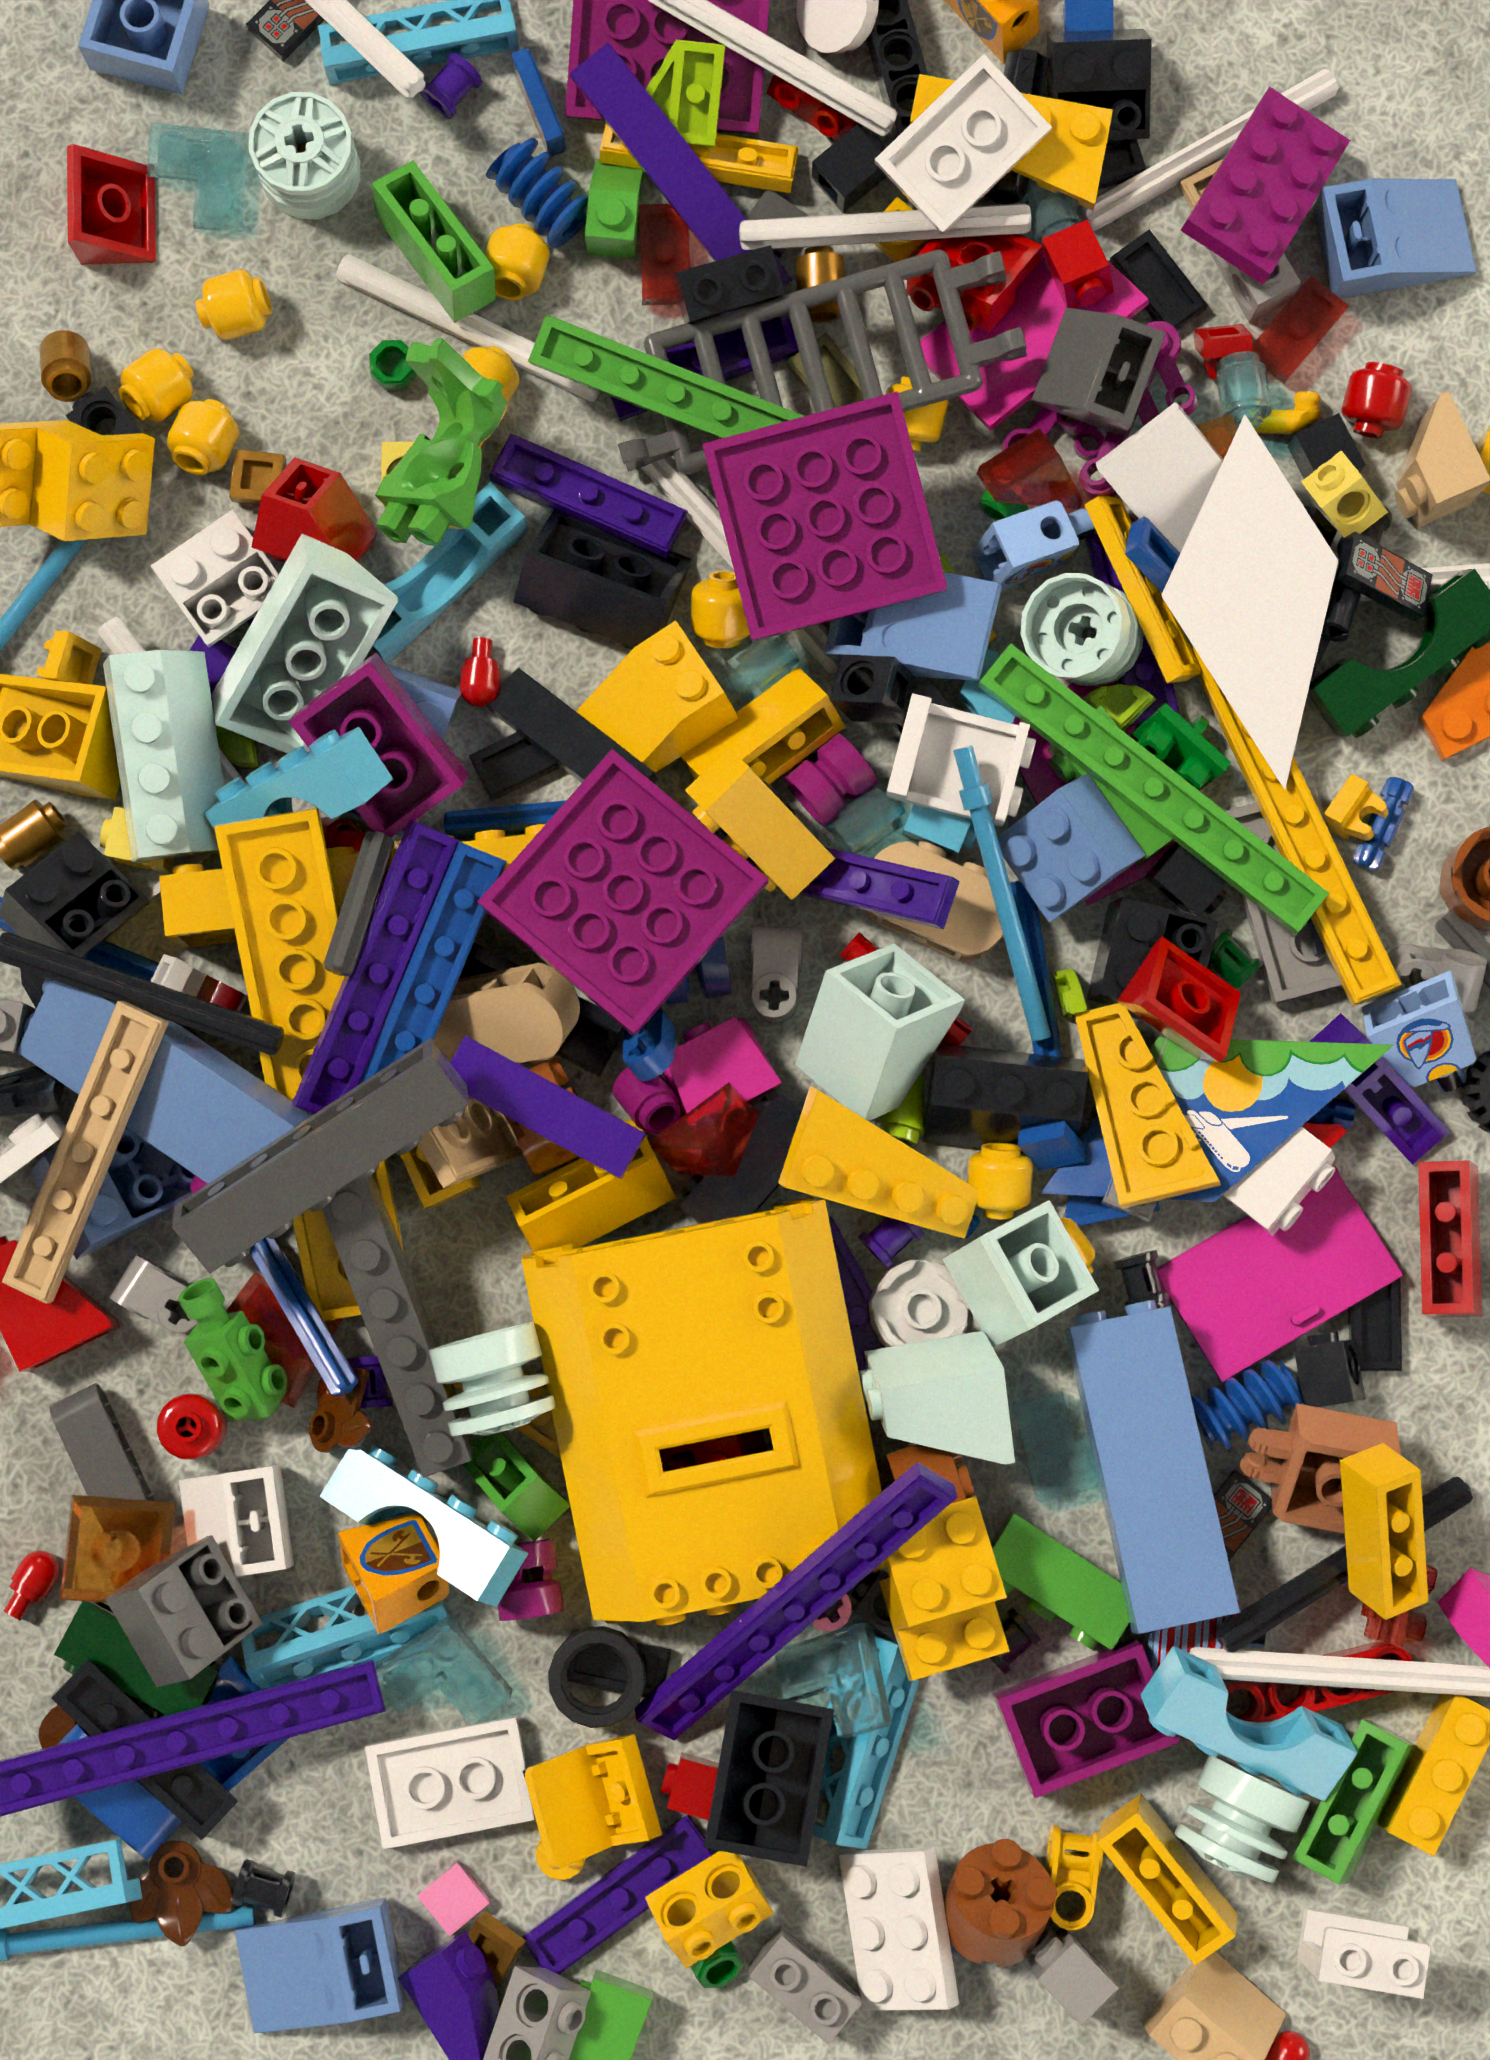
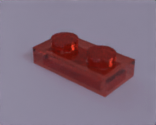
M639 204L642 305H679L672 276L676 272L690 268L688 227L670 204Z
M1311 275L1252 344L1253 354L1249 356L1285 384L1345 314L1349 305Z

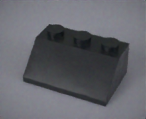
M554 509L526 552L513 602L529 608L535 614L551 616L574 625L580 631L596 633L617 641L624 647L632 650L667 626L692 559L673 551L670 552L666 559Z
M939 1043L933 1053L923 1142L981 1148L983 1144L987 1143L1018 1145L1020 1130L1065 1121L1078 1136L1082 1123L1088 1080V1069L1084 1059Z
M778 1093L772 1101L763 1096L745 1117L751 1125L738 1139L731 1133L712 1154L718 1162L709 1173L704 1176L701 1172L697 1171L679 1191V1194L685 1199L679 1205V1208L697 1224L756 1213L780 1186L778 1181L802 1109L781 1093Z
M731 1690L703 1848L807 1867L834 1709Z

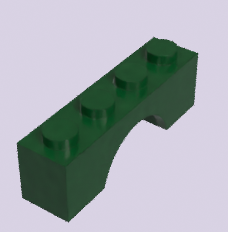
M1475 569L1459 571L1429 594L1422 638L1415 651L1405 661L1389 669L1377 670L1365 666L1354 658L1341 659L1312 680L1307 696L1336 736L1348 737L1352 734L1355 738L1364 735L1380 722L1376 716L1391 704L1395 709L1399 708L1417 696L1420 692L1417 685L1427 677L1432 675L1437 679L1455 668L1460 663L1456 656L1472 645L1474 649H1478L1489 643V588Z

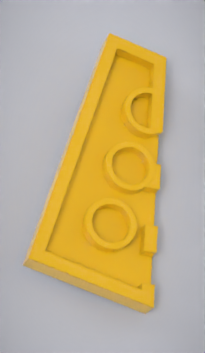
M919 74L910 124L941 96L955 80ZM1021 93L1052 126V129L1011 170L1036 181V185L1053 193L1059 191L1078 200L1077 204L1094 210L1113 110Z
M1117 1003L1074 1014L1120 1208L1125 1209L1221 1186L1215 1171L1205 1156L1127 1008Z
M810 1086L778 1181L780 1185L788 1189L965 1239L978 1201V1189Z

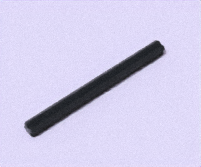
M4 932L0 936V962L116 1002L126 1001L156 1016L268 1055H276L282 1046L284 1029L281 1026L9 932Z
M1452 1477L1422 1496L1424 1532L1471 1503L1473 1499L1471 1489L1460 1477ZM1346 1545L1218 1625L1215 1629V1634L1220 1645L1227 1652L1235 1653L1347 1582Z

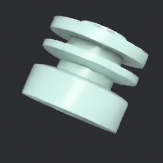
M290 92L272 99L257 113L249 130V153L267 198L281 212L297 219L319 220L342 209L352 199L360 182V160L345 115L331 100L312 92ZM306 143V151L298 153V145Z
M1064 573L1046 580L1031 594L1022 612L1020 634L1026 653L1048 673L1079 686L1100 687L1120 679L1134 666L1143 647L1144 632L1126 594L1088 574ZM1084 629H1097L1095 638L1085 639L1082 637Z
M534 1322L491 1331L429 1350L437 1383L461 1382L464 1391L444 1401V1410L449 1411L468 1407L470 1415L448 1423L451 1436L464 1434L485 1436L526 1425L542 1413L556 1408L553 1395L529 1398L528 1390L549 1383L548 1375H523L521 1366L542 1355Z
M1209 1755L1196 1784L1215 1799L1213 1806L1209 1808L1199 1804L1187 1803L1185 1811L1205 1824L1201 1830L1187 1823L1179 1822L1174 1834L1188 1843L1200 1857L1241 1877L1259 1878L1274 1883L1279 1870L1260 1859V1854L1263 1851L1275 1857L1285 1859L1288 1852L1278 1842L1269 1837L1272 1827L1297 1833L1310 1801L1302 1796L1291 1793L1282 1785L1266 1777L1254 1776L1232 1761L1220 1756L1214 1757Z

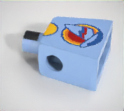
M1055 500L993 522L971 553L983 579L1001 584V591H1004L1064 564L1077 549L1080 540L1094 535V525L1086 509L1082 508L1067 514L1062 503Z
M1451 970L1362 1006L1369 1041L1371 1044L1394 1045L1382 1056L1409 1086L1417 1087L1435 1080L1441 1091L1451 1092L1464 1084L1466 1074L1462 1068L1472 1065L1476 1060L1459 992Z

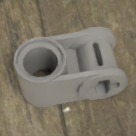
M753 926L752 1001L759 1017L766 1022L774 1024L784 1023L797 1010L799 972H802L803 928ZM772 987H779L782 996L789 997L788 1001L780 1002L779 1010H770L768 1001L761 1000L762 996H769L771 994Z
M1401 944L1394 947L1388 953V957L1401 982V986L1393 990L1394 993L1451 970L1464 1012L1476 1010L1487 966V960L1483 956L1462 949L1446 950L1414 944Z
M135 1253L109 1298L129 1311L143 1318L150 1319L175 1333L189 1335L197 1325L196 1320H180L181 1314L175 1310L179 1303V1295L189 1285L175 1278L174 1274L160 1266L158 1268L156 1263Z

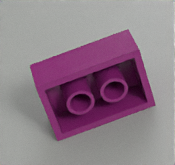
M377 652L296 711L288 721L308 748L314 741L332 730H336L338 735L341 736L357 727L361 729L393 780L365 804L355 809L373 832L379 831L391 838L407 827L409 820L415 821L462 787L469 774Z
M1130 1640L1115 1646L1112 1650H1104L992 1693L1026 1784L1034 1798L1180 1743L1177 1734L1174 1737L1167 1736L1153 1727L1149 1721V1715L1140 1694L1154 1674L1144 1648L1137 1640Z

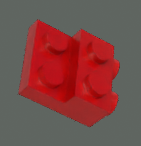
M1020 234L931 239L917 255L935 250H943L948 254L951 267L954 268L974 262L988 254L1001 252L1006 271V282L991 286H979L959 292L969 331L977 327L990 333L1015 304L1018 286L1042 260L1043 245ZM932 272L907 279V295L910 296L912 302L919 309L931 311L937 308L943 311Z

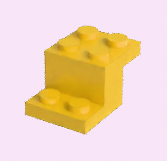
M68 420L0 423V527L31 525L63 541L147 535L155 438L144 433L100 435Z
M977 1497L951 1503L885 1560L889 1578L879 1581L909 1682L1009 1652L995 1601L1007 1598Z

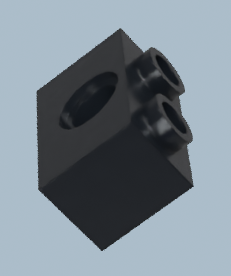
M771 245L682 270L672 276L685 324L785 294Z

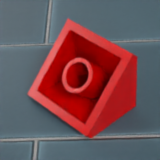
M76 144L67 146L68 244L81 265L153 263L156 261L155 167Z
M1162 936L1155 943L1117 1002L1194 1057L1220 1063L1227 1057L1241 992Z

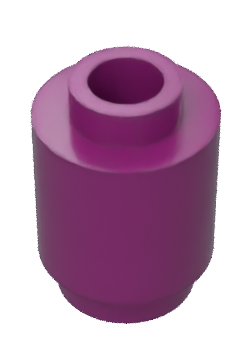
M626 1068L617 1077L613 1085L614 1098L639 1129L658 1135L669 1131L675 1126L681 1114L679 1099L661 1075L648 1081H639L630 1069Z

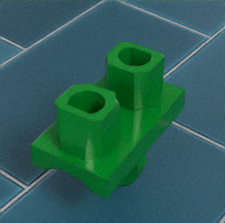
M1166 703L1147 720L1142 721L1132 733L1138 739V743L1163 761L1169 768L1199 791L1224 773L1231 763L1202 735L1209 725V721L1203 715L1198 716L1189 723Z

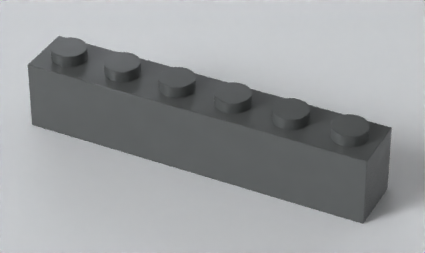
M429 1038L175 1205L172 1229L209 1274L223 1265L232 1267L243 1260L250 1252L251 1247L266 1237L268 1239H275L286 1232L292 1225L293 1219L308 1209L314 1212L325 1207L335 1197L337 1190L351 1181L356 1184L369 1178L378 1169L379 1163L394 1153L403 1155L412 1150L421 1141L422 1135L435 1126L445 1127L455 1122L464 1113L465 1107L469 1105L467 1084L433 1039Z
M372 1174L366 1180L356 1184L351 1181L337 1190L332 1201L321 1209L424 1478L471 1461L476 1445L472 1434L451 1436L448 1423L465 1415L462 1408L449 1411L444 1410L443 1402L457 1394L452 1383H437L429 1350L439 1346L375 1176Z

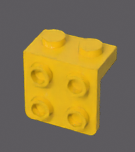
M635 1734L590 1742L530 1766L525 1771V1782L546 1860L552 1869L567 1867L612 1846L649 1841L662 1835Z

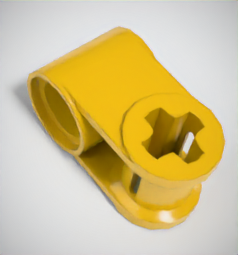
M1051 1825L1046 1853V1871L1057 1891L1050 1918L1060 1928L1079 1930L1092 1919L1097 1882L1101 1872L1104 1852L1097 1844L1099 1831H1094L1092 1835L1064 1832L1059 1825ZM1066 1849H1069V1850L1083 1851V1852H1085V1853H1084V1854H1080V1853L1066 1852L1065 1850H1066ZM1070 1890L1079 1892L1082 1902L1080 1910L1071 1917L1058 1915L1056 1901L1060 1894Z

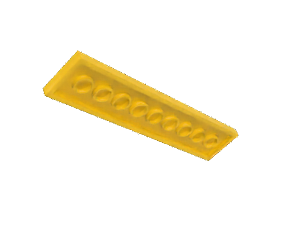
M318 807L219 824L214 827L251 1015L260 1020L281 1026L284 1029L283 1043L276 1055H268L259 1051L264 1080L267 1085L293 1101L345 977L327 971L323 965L339 917V911ZM385 1159L379 1163L378 1169L373 1174L404 1253L387 1160ZM308 1209L293 1219L306 1290L324 1321L361 1315L322 1209L314 1212Z

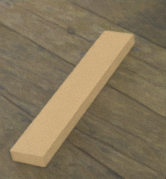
M117 1001L2 1283L46 1304L54 1301L169 1021L126 1001Z

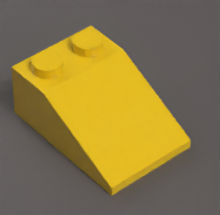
M676 620L634 647L576 711L655 773L739 719L725 692Z
M0 674V777L75 795L115 800L120 784V776L106 686Z

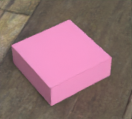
M459 1860L417 1896L449 1937L491 1901Z

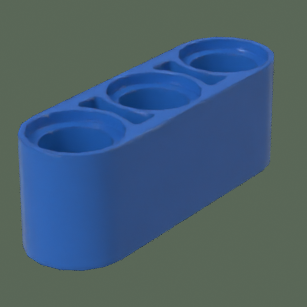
M77 1723L58 1744L90 1735ZM138 1780L74 1796L124 1842L147 1860L182 1824Z

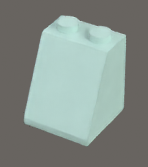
M893 943L825 971L795 1065L843 1106L867 1121L873 1120L897 1109L901 1105L959 1014L965 999Z
M1050 1200L982 1235L942 1259L981 1331H984L992 1347L1038 1326L1099 1291Z
M984 1331L864 1351L866 1370L858 1371L864 1401H868L872 1421L880 1419L887 1437L1004 1465L1015 1463L1004 1367Z

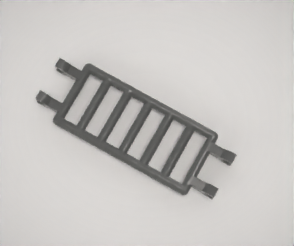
M935 250L651 333L644 340L646 354L669 362L666 350L694 342L703 376L726 385L713 336L742 328L760 399L783 407L760 322L789 314L816 413L834 409L835 406L808 308L837 300L863 399L867 400L882 396V389L856 294L883 286L886 290L912 389L899 393L903 412L975 392L981 388L983 383L979 367L1027 356L1026 342L1021 327L1005 331L990 339L972 343L959 292L975 287L991 286L1006 282V271L1000 251L983 256L974 262L952 268L948 254L943 250ZM931 272L933 273L960 371L959 376L931 383L904 280ZM665 417L663 418L667 430L666 433L645 439H633L618 443L622 462L624 465L626 464L628 472L674 456L678 471L682 474H691L708 469L704 450L692 451L686 425Z

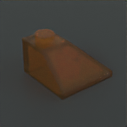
M72 1495L60 1600L107 1603L105 1598L142 1571L170 1557L175 1503Z

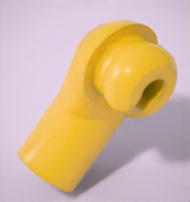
M1299 391L1294 396V408L1288 410L1254 409L1252 426L1257 434H1294L1319 420L1323 410L1319 409L1320 394L1316 391Z

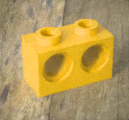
M718 1851L645 1897L666 1943L685 1968L708 1958L715 1950L739 1935L753 1930L760 1922L774 1914L757 1878L743 1856L724 1851Z

